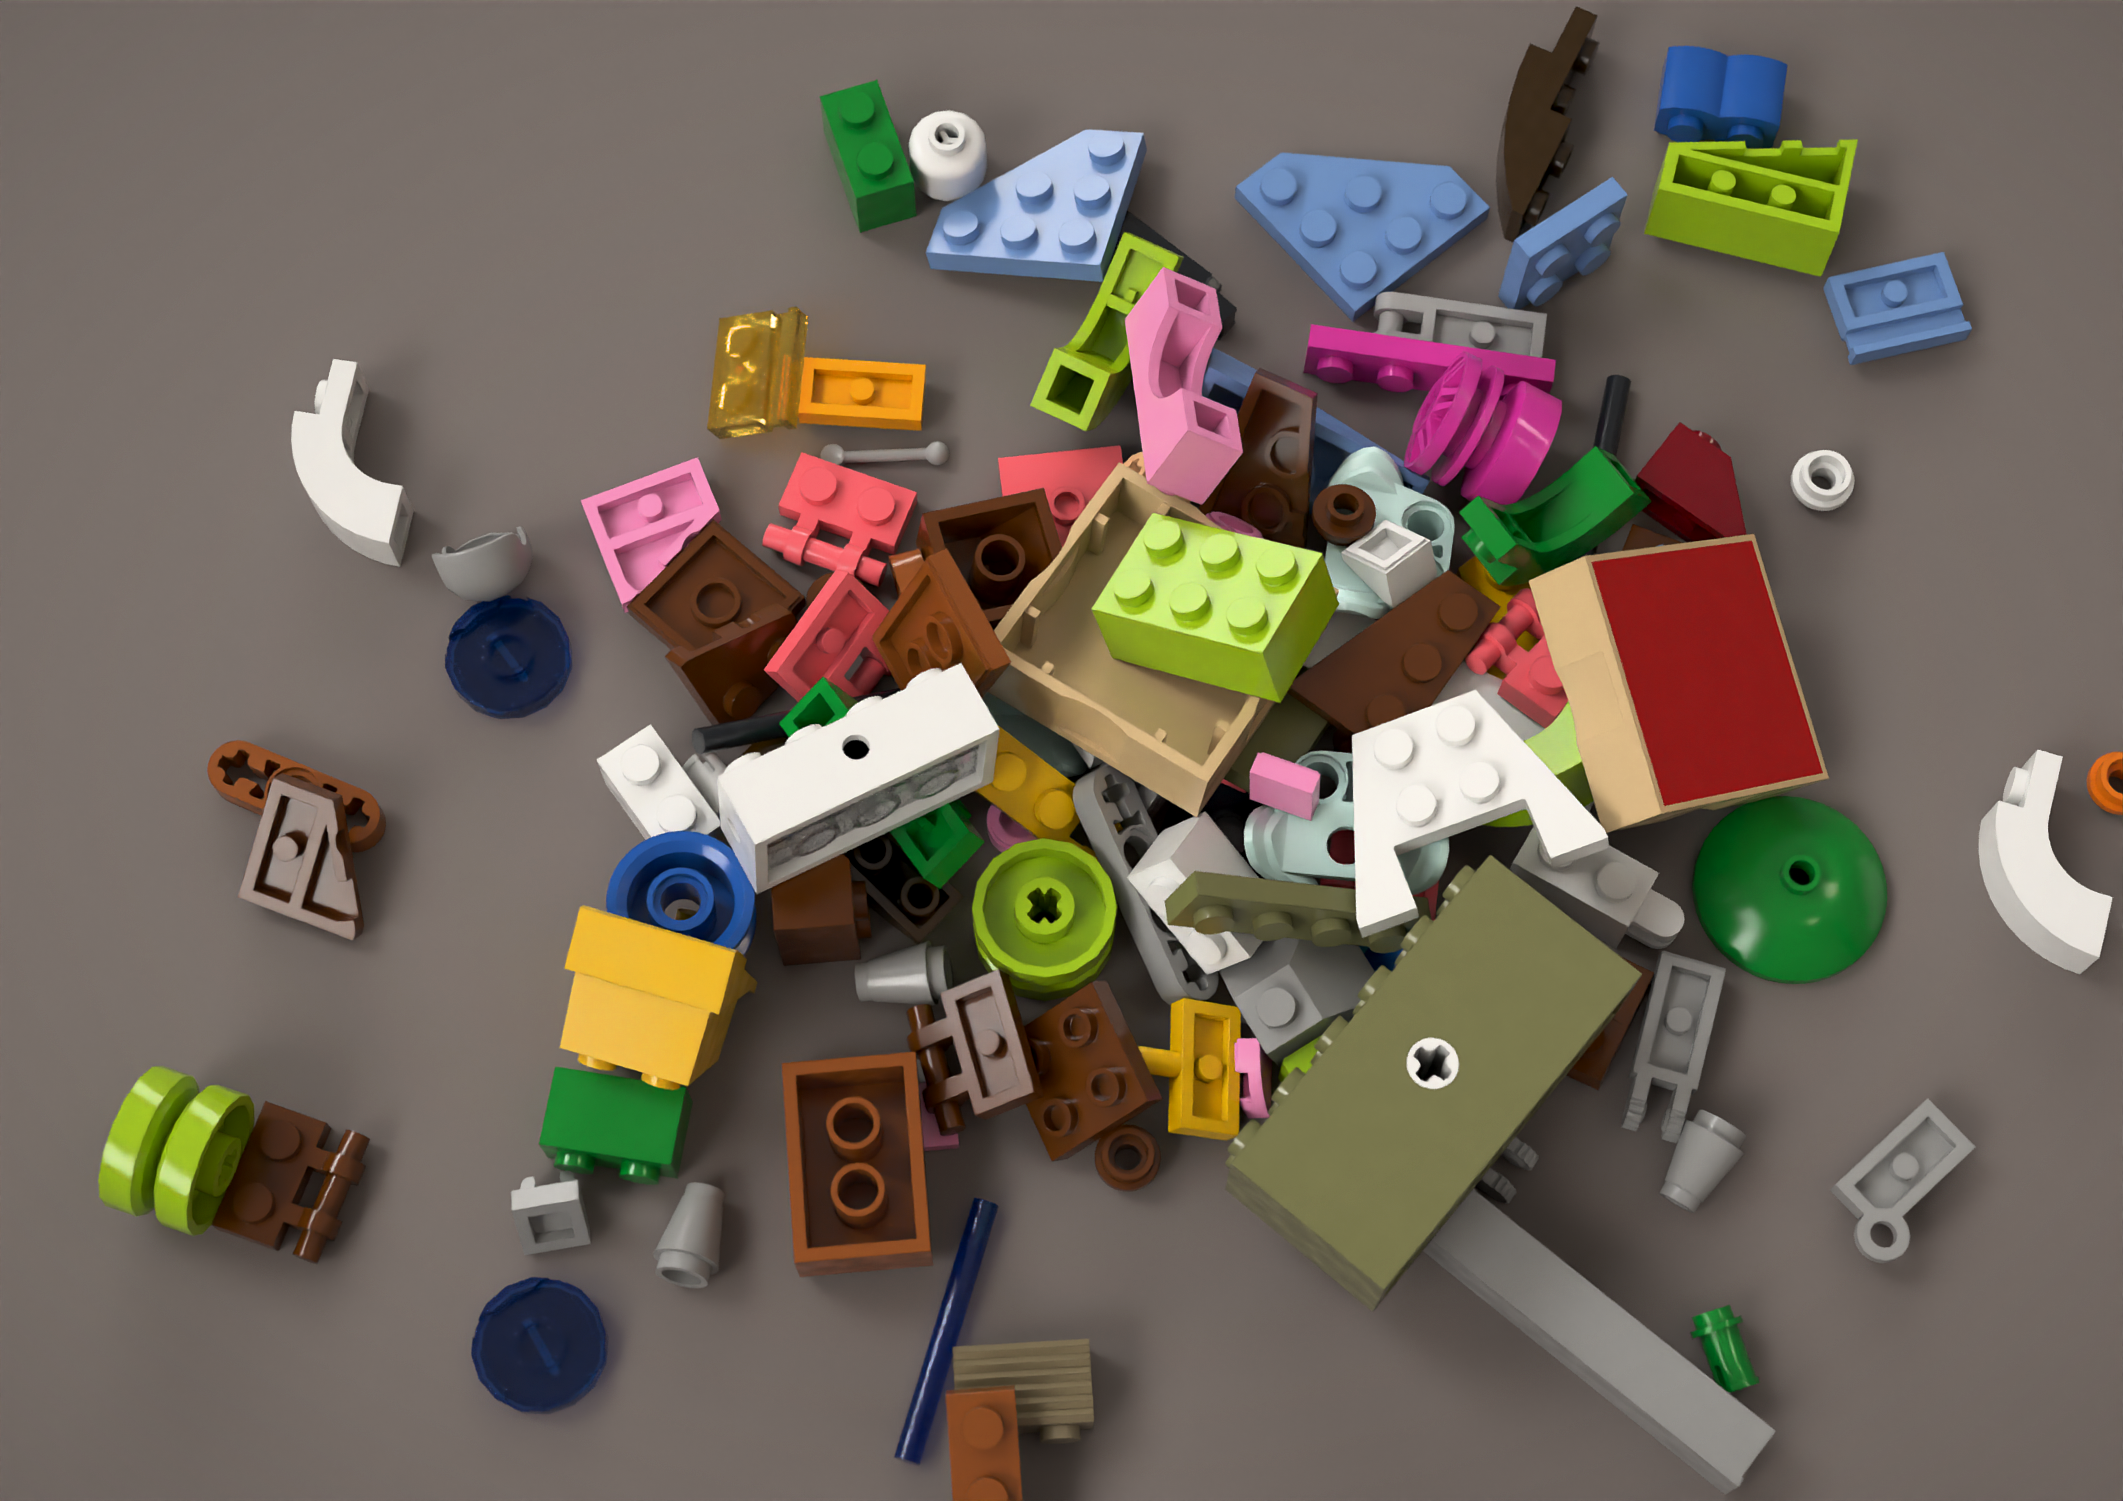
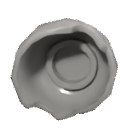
M516 527L518 534L511 532L489 533L466 542L456 550L446 546L443 547L442 554H432L435 567L446 588L463 600L493 601L508 595L525 579L533 559L532 546L523 527Z

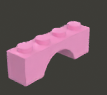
M1163 267L1125 318L1147 484L1155 486L1167 495H1178L1202 505L1242 455L1243 448L1236 410L1202 396L1206 366L1214 344L1222 330L1216 289Z

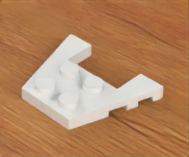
M1477 690L1352 735L1356 920L1362 938L1419 917L1417 906L1397 859L1398 855L1526 809L1529 813L1551 868L1609 848L1605 829Z

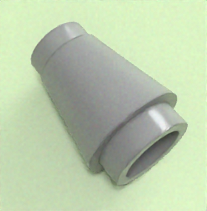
M926 941L870 959L868 962L856 963L855 984L859 1000L861 1002L873 1000L874 1002L937 1005L941 998L940 993L954 988L952 963L947 946L932 947L930 941Z
M1699 1109L1693 1121L1685 1120L1664 1180L1665 1183L1659 1194L1684 1210L1695 1213L1700 1203L1704 1202L1744 1155L1740 1147L1746 1135L1718 1116Z
M689 1183L686 1185L684 1195L681 1197L653 1253L658 1261L655 1272L660 1278L683 1287L703 1288L708 1285L710 1275L718 1272L723 1217L722 1205L725 1198V1193L722 1190L704 1183Z

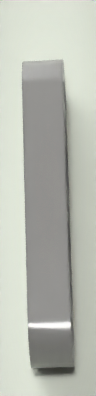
M1110 765L1103 766L1084 775L1077 780L1073 788L1075 810L1100 865L1112 881L1115 899L1156 990L1161 998L1170 1006L1171 1003L1182 998L1199 1001L1209 999L1215 994L1218 987V971L1206 975L1168 927L1166 932L1156 926L1151 916V907L1127 878L1133 869L1129 866L1124 856L1125 842L1136 849L1141 859L1158 837L1135 784L1129 776ZM1103 792L1108 797L1109 803L1107 804L1102 797ZM1120 822L1123 829L1117 832L1114 825ZM1174 942L1177 949L1171 952L1168 945ZM1183 971H1186L1190 981L1186 982Z

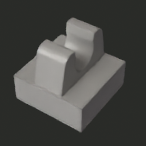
M571 1171L560 1172V1183L536 1186L533 1176L525 1178L519 1190L511 1191L512 1214L524 1255L591 1244L590 1223L578 1179L575 1180Z

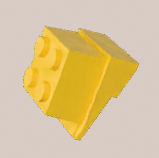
M583 905L578 912L564 969L574 971L575 975L560 1048L579 1053L577 1060L591 1068L613 1071L619 1065L642 1072L641 1080L655 1087L677 1090L680 1089L681 1084L689 1086L718 1061L736 1002L747 992L755 994L757 981L744 970L747 959L737 950ZM678 908L675 920L689 919L697 912Z

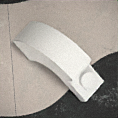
M333 359L328 380H321L316 390V414L294 411L291 444L296 470L316 511L334 535L347 546L370 559L400 567L414 510L403 486L377 481L361 472L355 466L354 449L369 387L357 362Z
M2037 749L2022 768L2013 767L2005 785L2003 801H1998L1981 820L1978 849L1980 868L1990 899L2002 919L2015 935L2046 960L2066 970L2081 974L2100 957L2113 897L2100 894L2082 886L2070 877L2057 861L2049 841L2048 821L2063 757Z

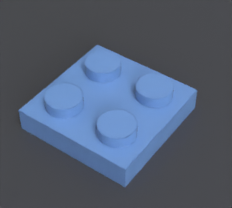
M1613 177L1514 239L1498 297L1507 308L1520 310L1529 303H1532L1534 306L1542 305L1560 290L1563 281L1577 272H1580L1582 275H1588L1608 259L1611 254L1609 248L1615 232L1621 225L1619 219L1628 196Z

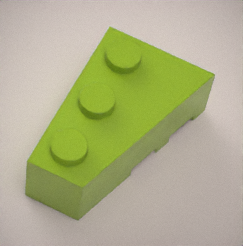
M1858 139L1839 140L1836 147L1803 148L1802 140H1784L1780 148L1746 149L1745 141L1669 142L1654 187L1644 234L1821 277L1840 233Z

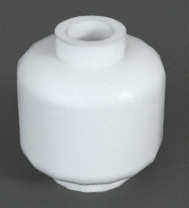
M951 110L934 112L921 119L912 130L908 143L911 175L918 188L931 198L942 201L958 200L976 190L983 182L987 170L985 135L977 122L964 113Z

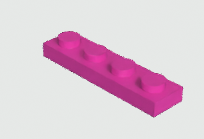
M1311 324L1303 373L1317 375L1320 379L1330 383H1346L1351 380L1375 383L1382 389L1391 392H1407L1411 389L1430 391L1454 359L1463 351H1466L1482 359L1481 374L1491 365L1504 371V384L1499 399L1501 401L1520 381L1527 382L1550 394L1554 382L1556 360Z

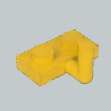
M1182 998L1171 1003L1170 1050L1138 1046L1151 1075L1169 1077L1168 1132L1224 1141L1235 1138L1239 1134L1240 1073L1235 1072V1043H1237V1039L1240 1038L1241 1012L1238 1007Z

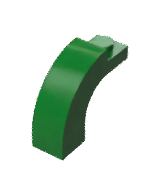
M1595 446L1557 480L1522 501L1501 505L1478 495L1459 512L1471 527L1461 538L1498 585H1521L1578 559L1618 531L1652 501L1615 455Z
M822 677L779 724L788 737L806 726L820 724L824 727L846 717L847 712L859 702L828 679ZM959 798L889 831L923 878L939 889L985 843L968 820L972 814Z

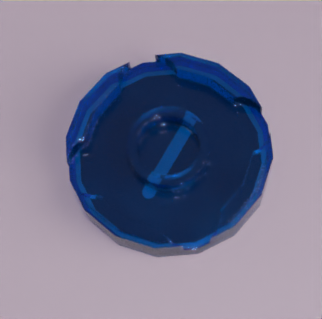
M506 595L493 601H482L475 604L454 623L448 637L450 642L447 646V656L445 654V669L458 696L476 712L497 719L524 718L546 708L563 691L572 670V645L560 618L542 602L534 599H512L510 595Z
M530 1277L506 1286L485 1305L478 1318L479 1323L475 1329V1338L472 1340L471 1356L478 1378L497 1401L525 1414H552L574 1406L595 1387L607 1363L609 1336L601 1312L580 1288L560 1280Z

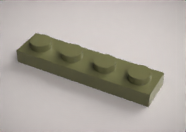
M1194 871L1165 900L1168 925L1195 928V931L1201 934L1212 935L1227 931L1254 934L1255 938L1263 941H1274L1283 938L1311 940L1314 945L1320 947H1333L1341 944L1366 946L1376 953H1391L1403 949L1400 947V944L1419 919L1424 915L1431 919L1428 898L1413 896L1419 914L1418 918L1362 938L1356 920V889Z

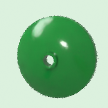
M1774 796L1738 807L1720 820L1704 841L1694 865L1692 878L1693 901L1700 924L1706 935L1722 955L1733 964L1756 977L1768 981L1785 984H1807L1825 980L1843 972L1858 961L1870 948L1882 927L1886 914V877L1880 858L1872 843L1859 827L1846 816L1814 800L1792 796ZM1800 868L1804 870L1809 876V884L1799 885L1795 883L1789 875V869Z

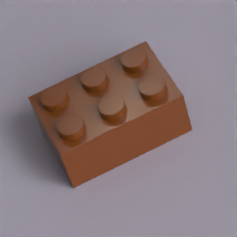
M916 1052L782 1063L794 1264L799 1276L809 1277L933 1266L919 1070Z

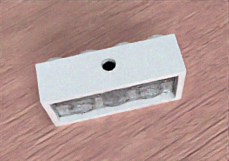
M962 663L943 672L940 668L929 669L914 677L907 684L906 689L885 699H882L880 696L866 698L854 705L847 712L846 717L824 727L820 724L806 726L791 735L784 746L762 756L757 752L749 753L729 764L724 773L717 776L721 829L756 894H759L992 783L1000 729Z

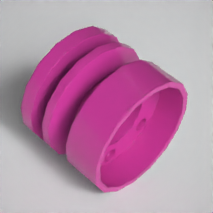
M1463 351L1433 385L1421 405L1406 449L1404 467L1421 476L1432 467L1431 481L1444 487L1465 466L1466 469L1461 484V496L1472 501L1479 495L1501 505L1516 503L1535 477L1550 448L1562 414V401L1524 381H1520L1500 401L1504 384V371L1491 365L1481 374L1482 359Z

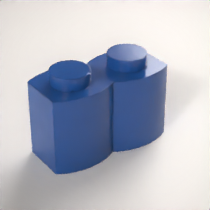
M1669 47L1662 69L1654 131L1668 136L1675 142H1698L1700 140L1713 139L1717 142L1745 141L1746 149L1772 148L1780 127L1788 65L1772 58L1757 55L1727 56L1721 52L1703 47Z

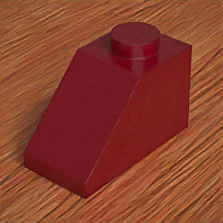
M1679 422L1636 476L1635 481L1652 501L1642 512L1685 542L1747 535L1731 457L1722 451L1720 445L1713 437L1699 430L1692 431Z

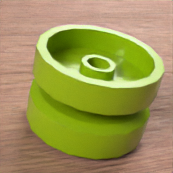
M1047 838L1016 843L993 858L978 879L972 905V917L979 960L988 973L997 969L1007 973L1015 995L1041 1001L1069 997L1084 986L1094 982L1111 957L1117 916V903L1112 881L1095 857L1073 843ZM1044 917L1040 923L1034 922L1036 919ZM1045 917H1049L1055 922L1050 923Z
M165 1066L151 1067L137 1080L128 1093L112 1124L102 1154L98 1177L100 1199L108 1207L137 1217L147 1215L155 1208L156 1218L161 1225L192 1236L203 1234L212 1224L254 1128V1103L250 1096L221 1085H210L200 1092L199 1085L194 1076Z

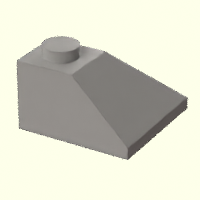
M1292 938L1262 941L1251 958L1219 970L1232 999L1266 1055L1280 1068L1284 1058L1323 1035L1337 1017L1341 1016L1347 1022H1350L1355 1016L1352 1012L1361 1000L1357 997L1359 992L1375 973L1364 953L1357 945L1341 944L1333 947H1320L1314 945L1311 940Z

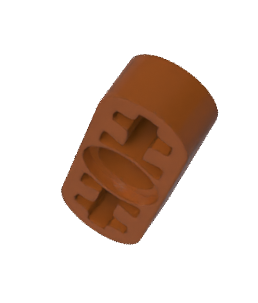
M236 740L221 745L209 759L207 767L208 777L221 797L262 816L272 779L283 773L342 795L345 813L348 815H354L359 807H362V812L368 823L365 827L354 825L349 831L352 852H363L374 847L381 840L385 832V815L376 799L369 792L247 741ZM248 760L247 764L253 773L267 781L265 791L261 789L258 783L246 778H239L233 786V781L226 771L230 766L241 768L245 761Z

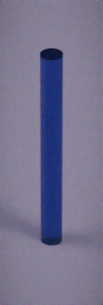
M973 1198L894 1454L895 1459L909 1464L920 1465L953 1358L952 1347L957 1345L999 1206L991 1201Z

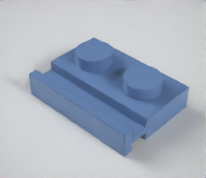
M1944 252L1828 277L1823 287L1841 341L1846 342L1849 351L1847 358L1850 365L1966 340L1972 330L1970 322H1965L1961 311L1963 303Z

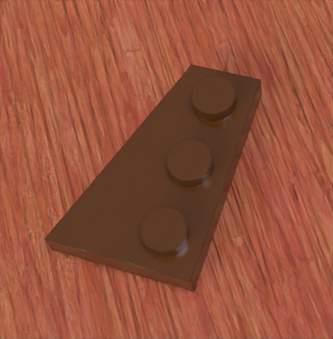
M1262 368L1255 372L1237 415L1243 453L1206 501L1200 505L1199 510L1205 516L1211 512L1229 514L1254 526L1262 533L1265 540L1306 549L1318 393Z
M1447 570L1294 679L1287 693L1350 738L1359 732L1430 707L1496 615L1500 606L1450 570Z

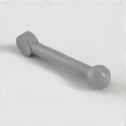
M939 441L932 442L927 448L844 451L841 446L830 444L822 449L820 457L823 460L840 466H844L845 463L928 460L932 465L939 466L948 460L950 452L949 448Z

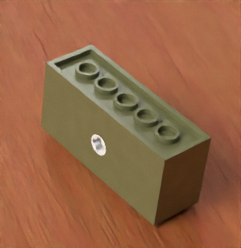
M1491 855L1488 856L1477 871L1466 865L1456 875L1442 895L1445 900L1436 912L1438 917L1435 921L1427 915L1419 919L1400 944L1403 950L1394 962L1397 966L1392 972L1384 965L1376 970L1357 996L1361 1000L1352 1012L1355 1016L1350 1022H1347L1341 1016L1332 1022L1314 1047L1318 1051L1310 1062L1312 1067L1306 1074L1298 1067L1294 1068L1271 1097L1274 1104L1268 1111L1270 1117L1263 1125L1252 1119L1240 1131L1227 1150L1231 1155L1225 1162V1165L1229 1168L1225 1190L1371 1311H1374L1618 1013L1642 976L1641 972ZM1426 1075L1431 1077L1427 1082L1422 1080Z

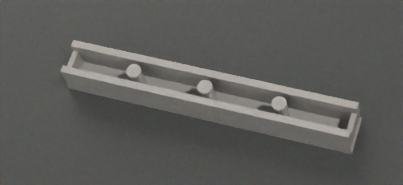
M1474 1189L1423 1250L1424 1253L1724 1495L1740 1486L1744 1480L1743 1474L1776 1432V1430Z

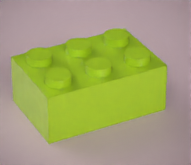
M1152 513L1095 602L1092 612L1111 657L1114 659L1281 703L1337 609L1339 602L1323 554L1320 552Z

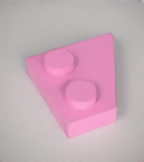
M698 457L581 500L587 520L624 613L628 612L627 606L712 520H715L717 523L722 520L720 510Z

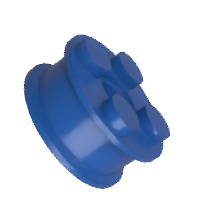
M674 831L648 838L631 849L619 862L611 876L606 895V909L608 913L739 951L744 957L747 954L756 930L754 888L734 851L723 842L711 836L690 831ZM680 899L691 900L700 907L694 916L686 920L672 919L664 912L672 902Z

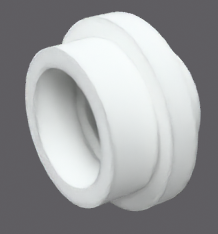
M1831 450L1814 451L1804 455L1795 465L1791 474V487L1797 499L1805 506L1818 511H1830L1842 506L1850 497L1854 488V474L1848 461L1839 453ZM1820 476L1827 479L1831 489L1825 490L1817 487L1811 478Z

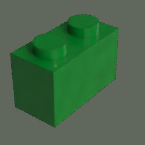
M870 81L819 96L824 134L859 233L916 217L914 180L878 81Z
M555 1066L539 1145L548 1158L555 1159L554 1167L563 1171H571L577 1174H593L594 1166L620 1169V1178L647 1185L658 1184L660 1176L678 1179L693 1101L687 1088L684 1086H680V1089L669 1090L649 1085L639 1079Z

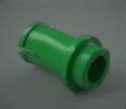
M1727 1305L1691 1317L1696 1330L1690 1332L1692 1339L1699 1337L1714 1381L1730 1393L1760 1383L1737 1325L1744 1322L1742 1316L1734 1317L1731 1306Z

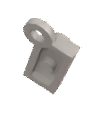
M1928 1098L1830 1189L1843 1205L1859 1219L1854 1230L1855 1244L1860 1253L1870 1261L1877 1263L1892 1262L1904 1254L1909 1246L1910 1232L1902 1216L1976 1147ZM1884 1224L1891 1229L1894 1239L1890 1247H1879L1872 1241L1870 1231L1873 1225Z

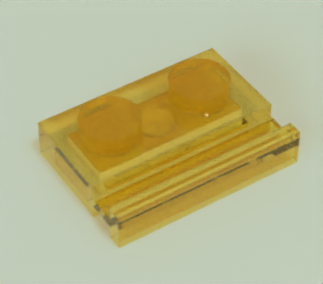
M797 306L788 308V313L776 314L773 310L719 318L707 430L717 438L724 439L773 432V427L785 426L789 430L797 429L808 316Z

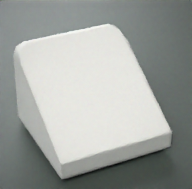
M1388 520L1381 522L1368 534L1341 552L1343 561L1385 603L1393 608L1428 585L1437 575L1431 540Z

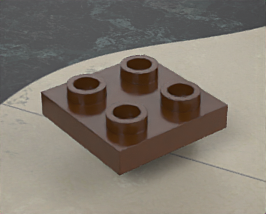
M1107 981L1089 983L1024 1026L1044 1093V1097L1029 1102L1026 1106L1052 1162L1070 1158L1162 1100L1161 1094Z

